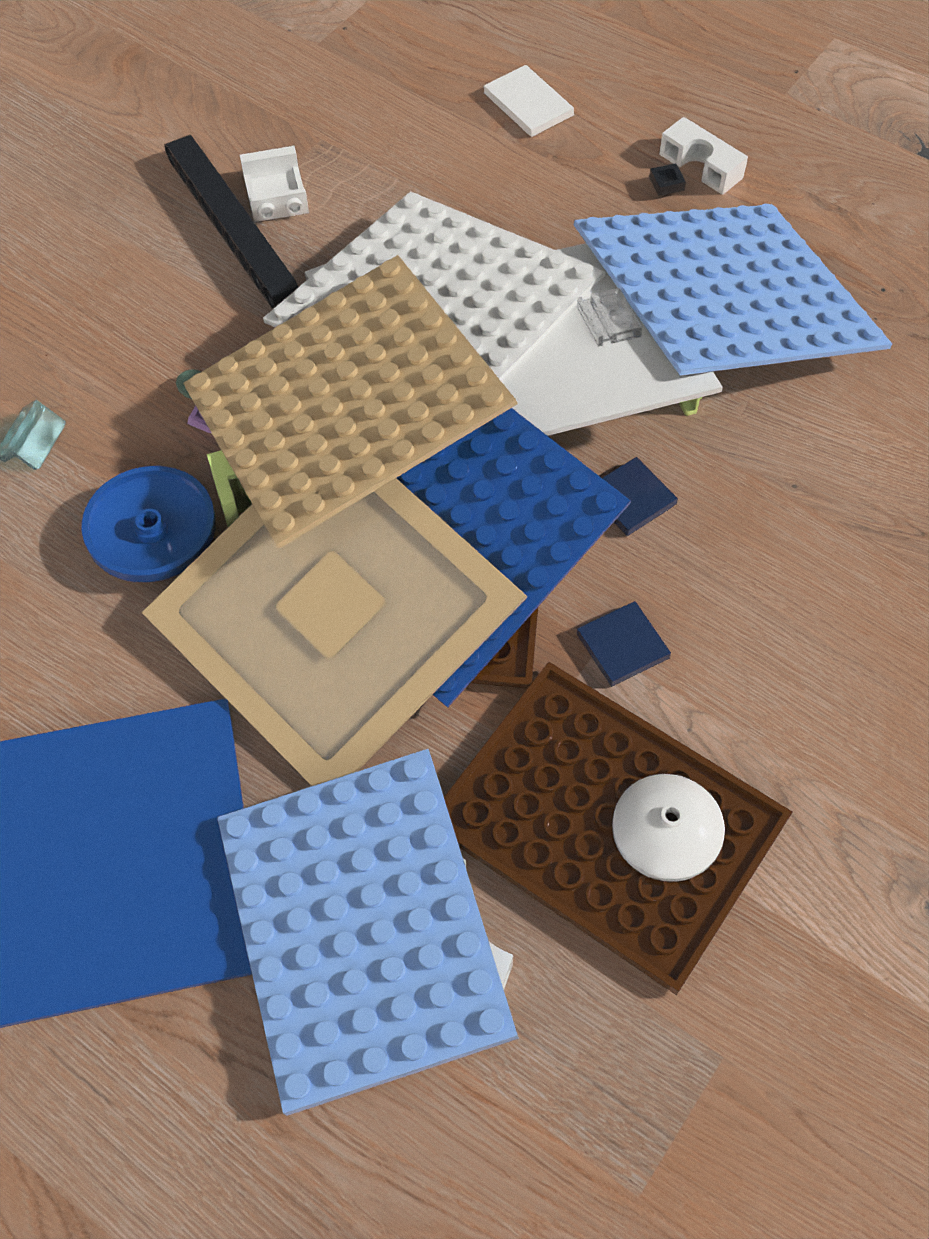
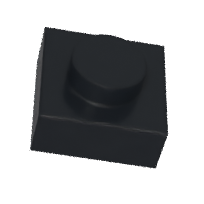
M676 163L650 169L649 178L658 196L685 191L686 181Z

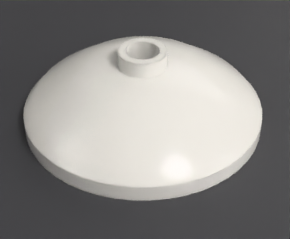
M658 774L635 782L622 794L613 815V836L623 858L640 873L661 881H682L701 874L715 861L724 841V820L714 798L696 782L678 775ZM673 813L677 816L678 820L674 822L669 821L665 815Z

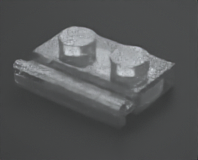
M620 288L591 294L590 298L585 300L582 297H577V308L598 347L603 346L605 341L617 343L641 337L642 326Z

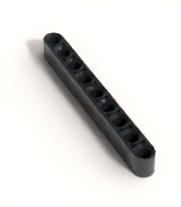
M189 134L164 144L165 152L171 165L267 303L274 309L298 288L296 280L192 135Z

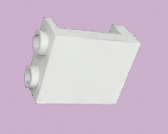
M295 146L240 155L254 222L309 213L307 194L301 180Z

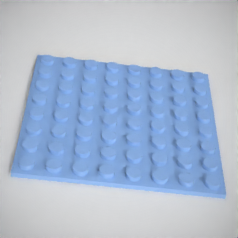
M773 204L758 206L741 205L732 208L716 207L706 210L691 209L680 212L666 211L655 214L641 213L629 216L615 215L603 218L589 217L587 219L574 220V227L680 376L890 349L892 346L891 341L884 335L883 331L872 321L867 312L860 307L851 294L836 279L835 275L829 271L821 259L810 249L805 240L798 235Z

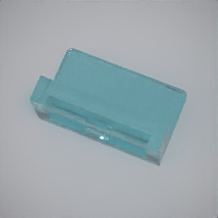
M37 399L22 408L1 442L0 460L6 462L13 457H17L33 470H38L65 427L66 421Z

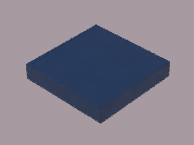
M638 457L633 458L602 478L631 500L629 506L614 521L626 536L631 535L677 505L678 498Z
M636 601L577 628V636L611 687L670 659L671 656L670 650Z

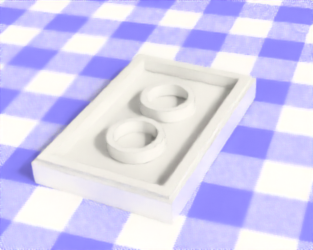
M527 65L484 85V94L531 137L574 116V107Z

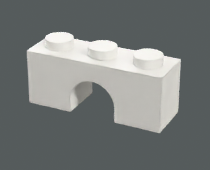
M681 118L662 133L659 155L673 164L676 163L678 167H682L690 161L705 163L701 182L723 195L743 179L748 156L689 119Z

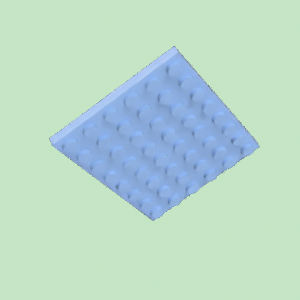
M429 749L217 817L283 1114L288 1116L519 1039Z

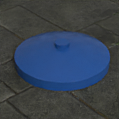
M145 466L125 471L103 484L89 500L83 513L81 528L83 540L90 556L105 572L126 581L155 582L182 573L210 546L215 533L216 516L208 491L196 478L184 471L171 467Z

